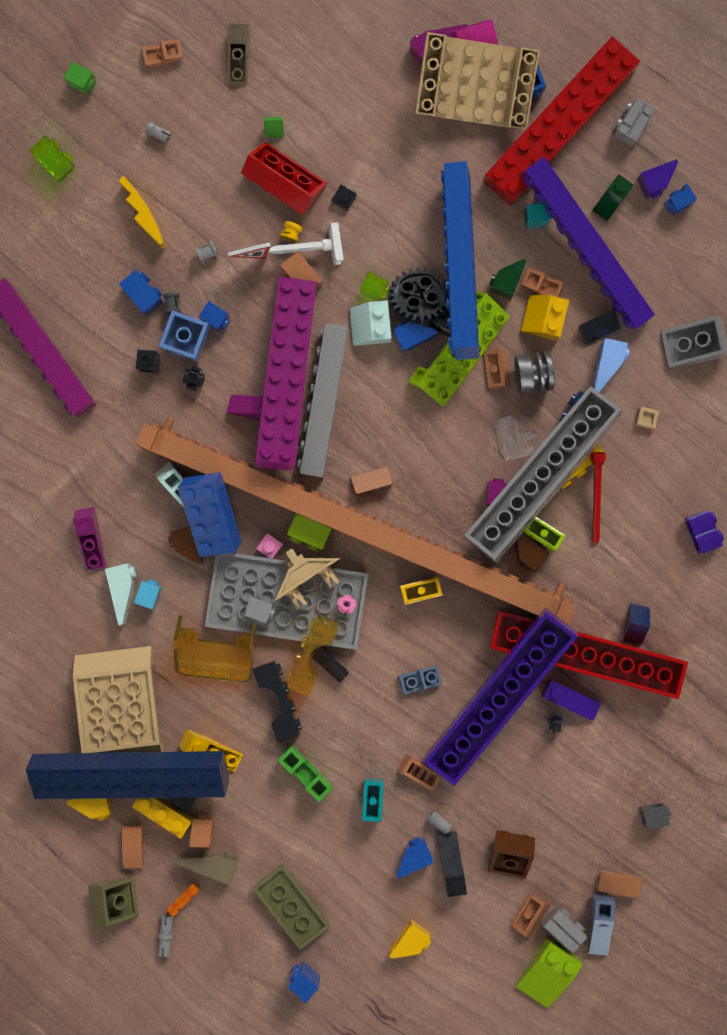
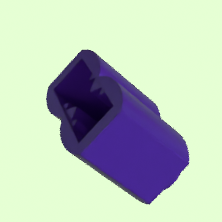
M705 510L684 518L698 554H703L723 546L722 541H724L722 532L716 528L715 523H717V519L713 512Z

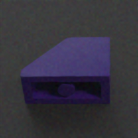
M677 159L641 172L637 179L645 199L650 197L656 199L663 195L678 164Z

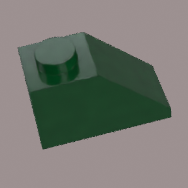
M618 174L595 205L593 211L608 221L634 184Z
M522 259L498 270L497 275L493 274L489 283L492 286L490 292L511 300L527 260Z

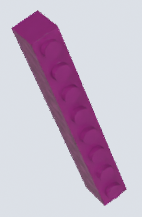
M6 278L0 281L1 319L5 323L8 321L11 326L10 332L15 338H20L22 341L20 346L26 353L32 355V363L37 369L41 368L44 372L42 377L48 384L51 383L55 388L53 392L59 400L63 399L66 404L64 405L65 410L69 415L73 414L79 417L95 406L96 403L12 284Z

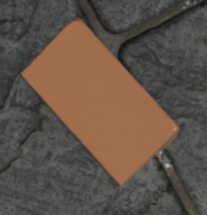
M499 348L485 351L484 361L488 389L510 387L511 381L506 349Z
M388 467L351 477L356 495L393 485Z
M530 893L510 926L525 938H530L550 905Z

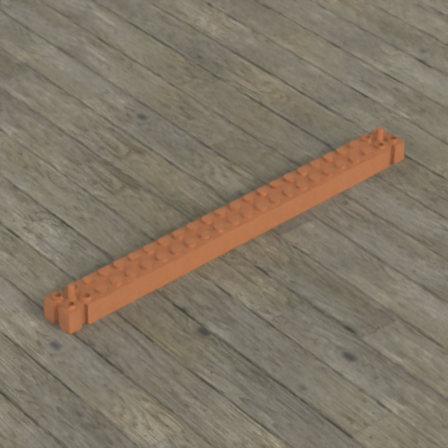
M167 418L164 427L151 422L150 425L144 423L135 444L142 449L204 475L221 472L223 481L227 485L295 514L297 513L538 616L544 608H547L566 624L570 625L577 606L573 605V600L561 597L565 585L558 583L555 592L547 589L540 591L536 589L537 585L528 581L521 583L518 581L519 578L514 575L506 574L504 576L500 574V569L492 566L488 568L483 567V562L471 559L469 561L464 559V554L457 551L450 553L446 551L447 547L438 543L435 546L431 545L427 538L418 536V538L410 536L412 532L401 528L398 531L393 528V524L383 520L382 523L375 521V516L365 513L364 516L358 514V509L349 505L346 508L339 506L340 502L329 497L328 500L322 498V494L313 490L310 493L304 491V486L297 483L290 485L281 476L275 475V478L269 476L270 473L262 468L252 469L250 463L240 460L238 463L234 461L235 458L224 452L219 455L217 450L205 444L204 447H200V443L189 437H186V440H184L179 433L171 430L175 421L172 418Z

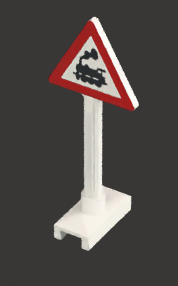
M338 222L330 223L328 227L329 239H323L319 242L271 247L270 243L228 252V257L266 259L270 253L284 254L331 250L333 266L341 265V261L344 260Z

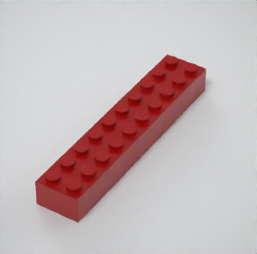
M612 36L485 174L483 182L508 205L512 206L528 188L523 182L522 173L543 157L550 164L637 69L640 60Z
M497 610L488 648L508 653L534 620ZM577 632L578 637L554 665L679 700L688 661Z

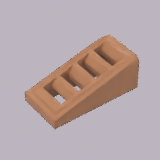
M406 754L398 768L399 773L432 792L441 778L429 766ZM417 766H420L415 776H413ZM424 770H427L422 780H420V777L423 774ZM431 773L434 774L429 784H427L426 782Z

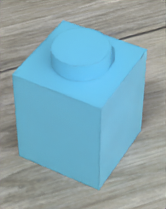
M155 580L141 581L134 603L155 609L163 587L158 586L159 582Z

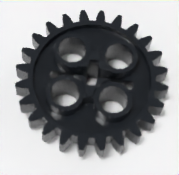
M417 267L416 272L409 268V274L402 271V277L397 275L396 281H392V287L389 288L390 307H394V313L399 312V319L405 316V322L412 319L413 325L416 321L423 325L424 320L430 324L431 318L437 321L438 315L443 317L444 311H447V299L449 297L446 291V279L440 280L441 274L434 276V270L427 273V268H424L423 272H420L419 267Z

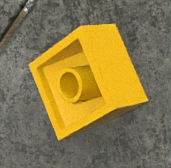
M529 295L520 332L558 341L561 337L569 300L551 295Z

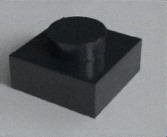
M340 185L331 199V203L348 212L357 194Z

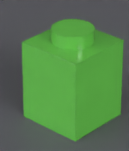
M73 61L63 77L67 85L86 95L96 85V78L93 72Z

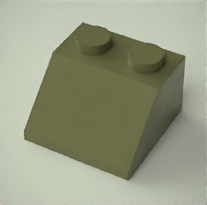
M134 877L106 880L88 886L93 925L108 927L139 916Z

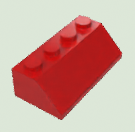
M264 142L248 154L241 170V174L246 176L248 180L255 182L263 190L270 192L278 200L285 202L302 215L312 208L327 186V182L267 142Z

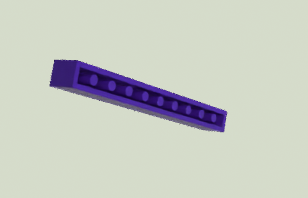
M545 157L522 173L523 182L527 187L532 188L535 199L539 203L542 202L546 208L547 216L550 219H554L557 224V230L560 234L566 236L569 247L578 253V259L581 264L587 266L590 270L591 278L599 283L603 295L611 300L612 308L623 317L624 325L633 330L655 315Z

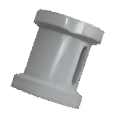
M212 240L201 248H194L202 264L213 256H219Z

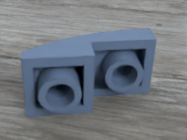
M437 665L398 676L403 695L442 684Z

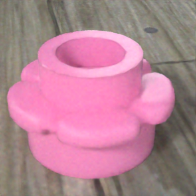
M344 595L337 601L338 610L341 613L350 614L356 607V601L350 595Z

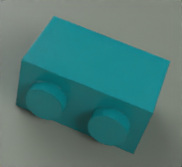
M364 778L362 821L382 822L384 779Z

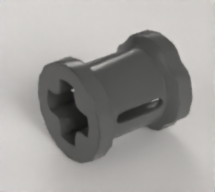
M175 292L163 294L166 303L164 314L170 315L172 310L181 313L179 309L180 294Z

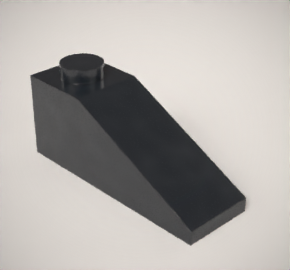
M448 832L446 835L443 833L437 834L447 896L467 895L457 832Z

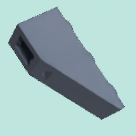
M592 894L588 954L608 955L615 917V900L612 896Z

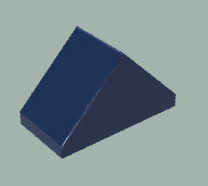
M630 603L622 641L642 645L650 628V607Z

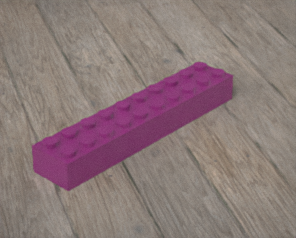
M280 276L278 278L255 467L294 471L317 281Z

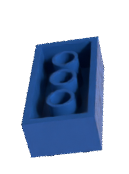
M221 472L184 478L179 484L178 490L199 557L236 552L242 541Z

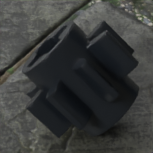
M192 366L191 370H185L183 383L187 384V389L196 391L197 387L202 388L205 374L201 373V368Z

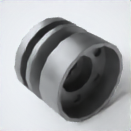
M543 351L542 356H540L539 352H535L533 362H531L528 353L515 355V378L520 395L533 394L535 384L540 393L544 392L545 387L547 391L554 390L555 370L549 351Z

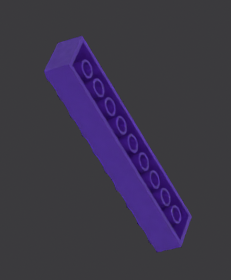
M544 608L428 750L424 757V763L455 786L578 637L577 632L547 608Z

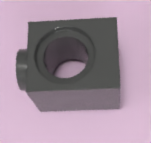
M663 803L639 807L642 824L646 829L670 825L671 811Z

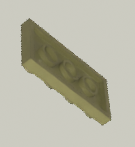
M284 863L253 886V891L299 950H302L331 927L329 921Z

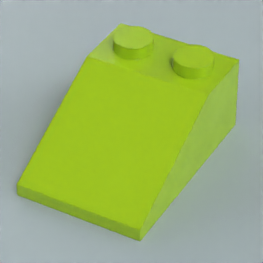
M546 937L515 987L549 1008L571 984L583 964L580 958Z

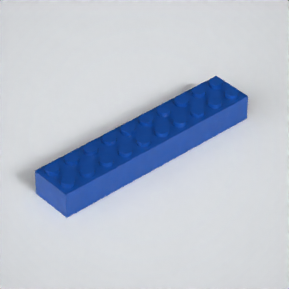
M467 161L444 163V171H441V182L443 183L442 200L444 201L442 212L443 219H445L443 232L446 238L444 252L447 258L445 272L448 278L446 280V291L449 297L447 299V310L450 316L447 318L450 335H452L448 336L449 348H451V354L455 355L456 360L476 359L480 357L471 178Z

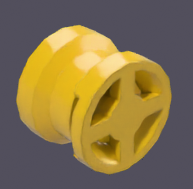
M285 221V229L281 232L280 237L289 242L298 243V235L302 232L303 227L294 222Z

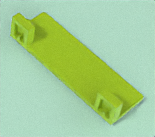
M476 291L479 357H481L510 316L487 293ZM447 343L428 369L419 366L408 382L422 389L440 406L444 407L479 358L456 360L455 355L451 354L449 343Z

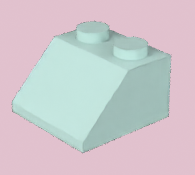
M388 300L367 302L350 308L353 346L391 343Z

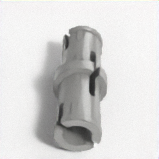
M168 914L161 915V928L158 933V938L160 939L158 956L162 957V954H164V957L170 956L171 939H173L174 933H172L173 917L171 915L167 917Z

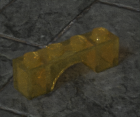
M318 614L316 619L312 618L308 628L311 632L309 636H304L301 646L304 647L302 653H297L293 662L296 664L295 669H290L286 678L289 681L287 688L309 697L317 678V673L311 667L309 656L317 647L332 644L340 622Z

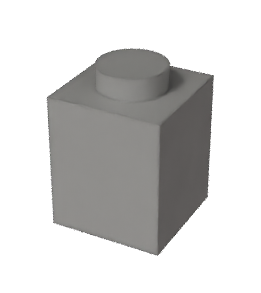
M250 597L244 616L267 623L268 619H273L275 609H273L274 604Z

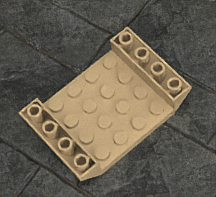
M427 32L415 113L526 130L540 50L523 47L514 48Z
M152 646L75 655L73 683L81 753L164 752L163 742H160L152 665H154Z

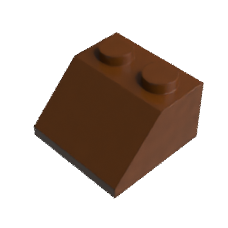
M497 830L492 844L488 871L526 879L534 859L535 837Z

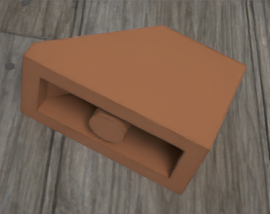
M296 252L280 265L283 277L317 281L316 287L323 285L320 277L299 252Z
M199 813L198 816L193 818L189 847H210L214 840L215 816H210L209 813Z

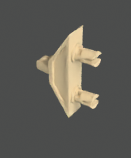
M293 549L288 550L286 554L290 559V562L287 563L289 569L275 601L286 595L289 596L296 609H300L297 599L303 605H306L307 602L299 592L298 586L317 574H321L329 589L332 588L330 577L336 584L340 581L331 570V565L340 560V558H304L302 554L297 556Z

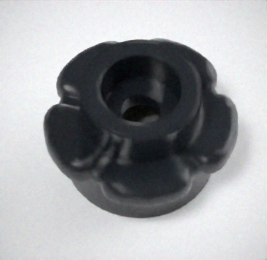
M554 715L553 718H550L549 730H553V734L555 732L561 733L562 717Z

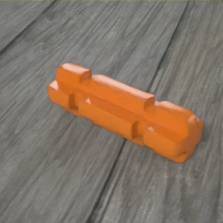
M192 883L175 900L174 904L172 903L168 907L167 912L172 917L176 916L180 911L179 909H182L193 898L192 896L199 892V887Z

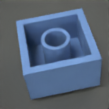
M172 310L159 347L163 351L198 363L211 327L207 322Z

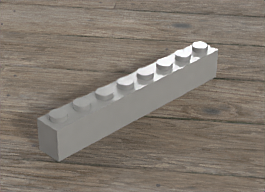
M325 323V328H321L319 339H322V346H318L316 358H319V364L314 366L313 376L316 377L315 384H311L310 395H313L312 403H308L307 414H310L309 422L305 421L304 433H307L306 440H302L300 449L303 452V458L299 459L297 470H300V475L324 478L348 336V326Z

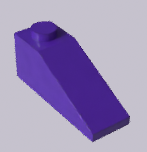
M548 679L541 694V697L594 721L601 703L551 679Z

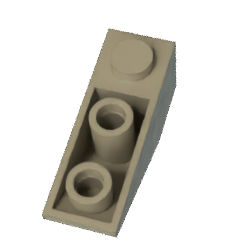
M231 21L229 23L228 83L247 84L250 22Z

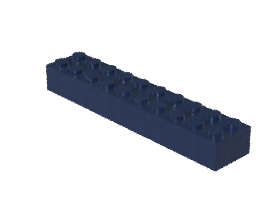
M223 751L32 754L26 768L34 799L225 797L229 784Z

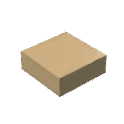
M639 407L635 426L655 430L659 411Z

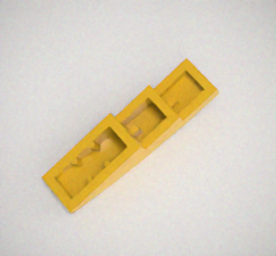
M123 175L118 181L130 194L126 200L138 213L134 217L135 221L164 249L166 246L151 211L137 190Z

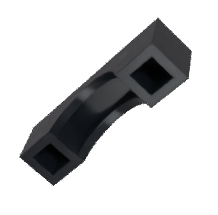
M276 660L253 668L258 687L270 689L280 700V714L271 724L277 742L279 743L300 735V730L303 729L299 718H295L294 711H296L294 701L289 700L287 695L290 690L287 682L282 680L281 675L284 673L281 664H277Z

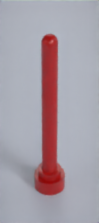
M591 452L590 461L594 465L593 543L600 541L602 465L606 461L605 452Z

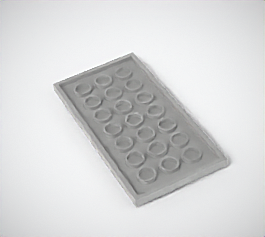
M238 553L216 555L205 627L357 650L368 573L331 568L340 582L336 584L330 577L329 579L333 586L330 589L321 574L315 575L298 586V590L307 604L303 605L297 599L300 605V609L297 610L289 596L285 595L275 601L289 569L287 563L290 561ZM344 595H350L356 601V607L350 614L341 613L338 610L337 601ZM250 597L274 604L273 609H275L273 619H268V622L264 623L244 616Z

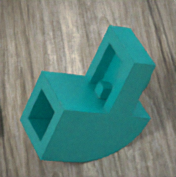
M542 202L526 206V229L543 227L552 220L547 216L546 208Z

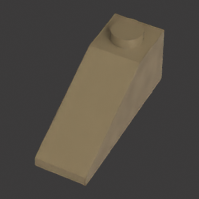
M216 852L178 856L174 864L229 885L239 859L231 852Z

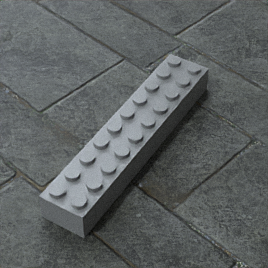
M590 386L464 535L466 539L497 564L622 416V409Z

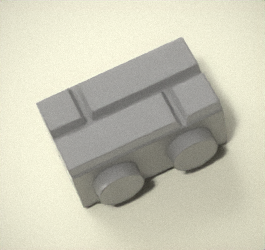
M635 99L633 104L629 102L623 112L626 114L623 120L619 119L614 127L617 130L614 137L634 147L652 117L655 108L639 99Z
M555 906L541 921V924L562 946L573 954L579 945L587 939V935L584 932L586 928L579 921L574 923L570 919L572 915L564 907L560 910Z

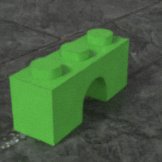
M293 744L278 758L277 761L290 774H294L318 802L333 789V784Z

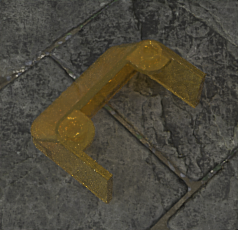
M179 615L173 638L175 671L182 676L242 683L249 682L253 673L256 624H252L251 635H240L236 643L199 639L198 632L193 628H183V616Z

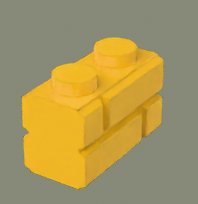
M438 577L400 586L404 605L443 596Z

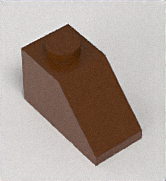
M190 527L170 531L171 536H168L170 547H174L176 552L198 565L204 564L202 557H199Z
M523 533L515 542L517 559L521 562L519 566L527 572L530 570L535 572L549 553Z

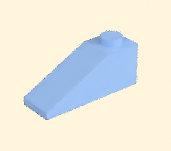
M607 338L602 341L592 387L596 391L600 392L623 364L624 360L628 359V343Z

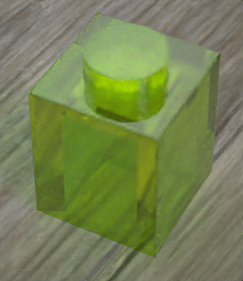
M368 271L360 287V292L377 301H381L382 297L386 298L389 293V281Z

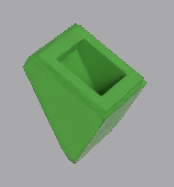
M283 117L264 118L266 138L284 137Z

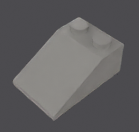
M718 315L661 331L669 368L711 361L727 356L726 333L723 320Z

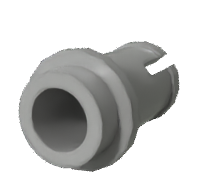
M149 122L146 128V133H148L149 137L154 136L165 143L168 142L167 139L171 136V131L157 126L156 122Z
M432 811L427 817L428 824L434 825L446 835L450 831L452 824L442 818L439 812Z

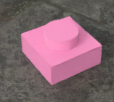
M267 533L256 549L270 559H273L283 544Z

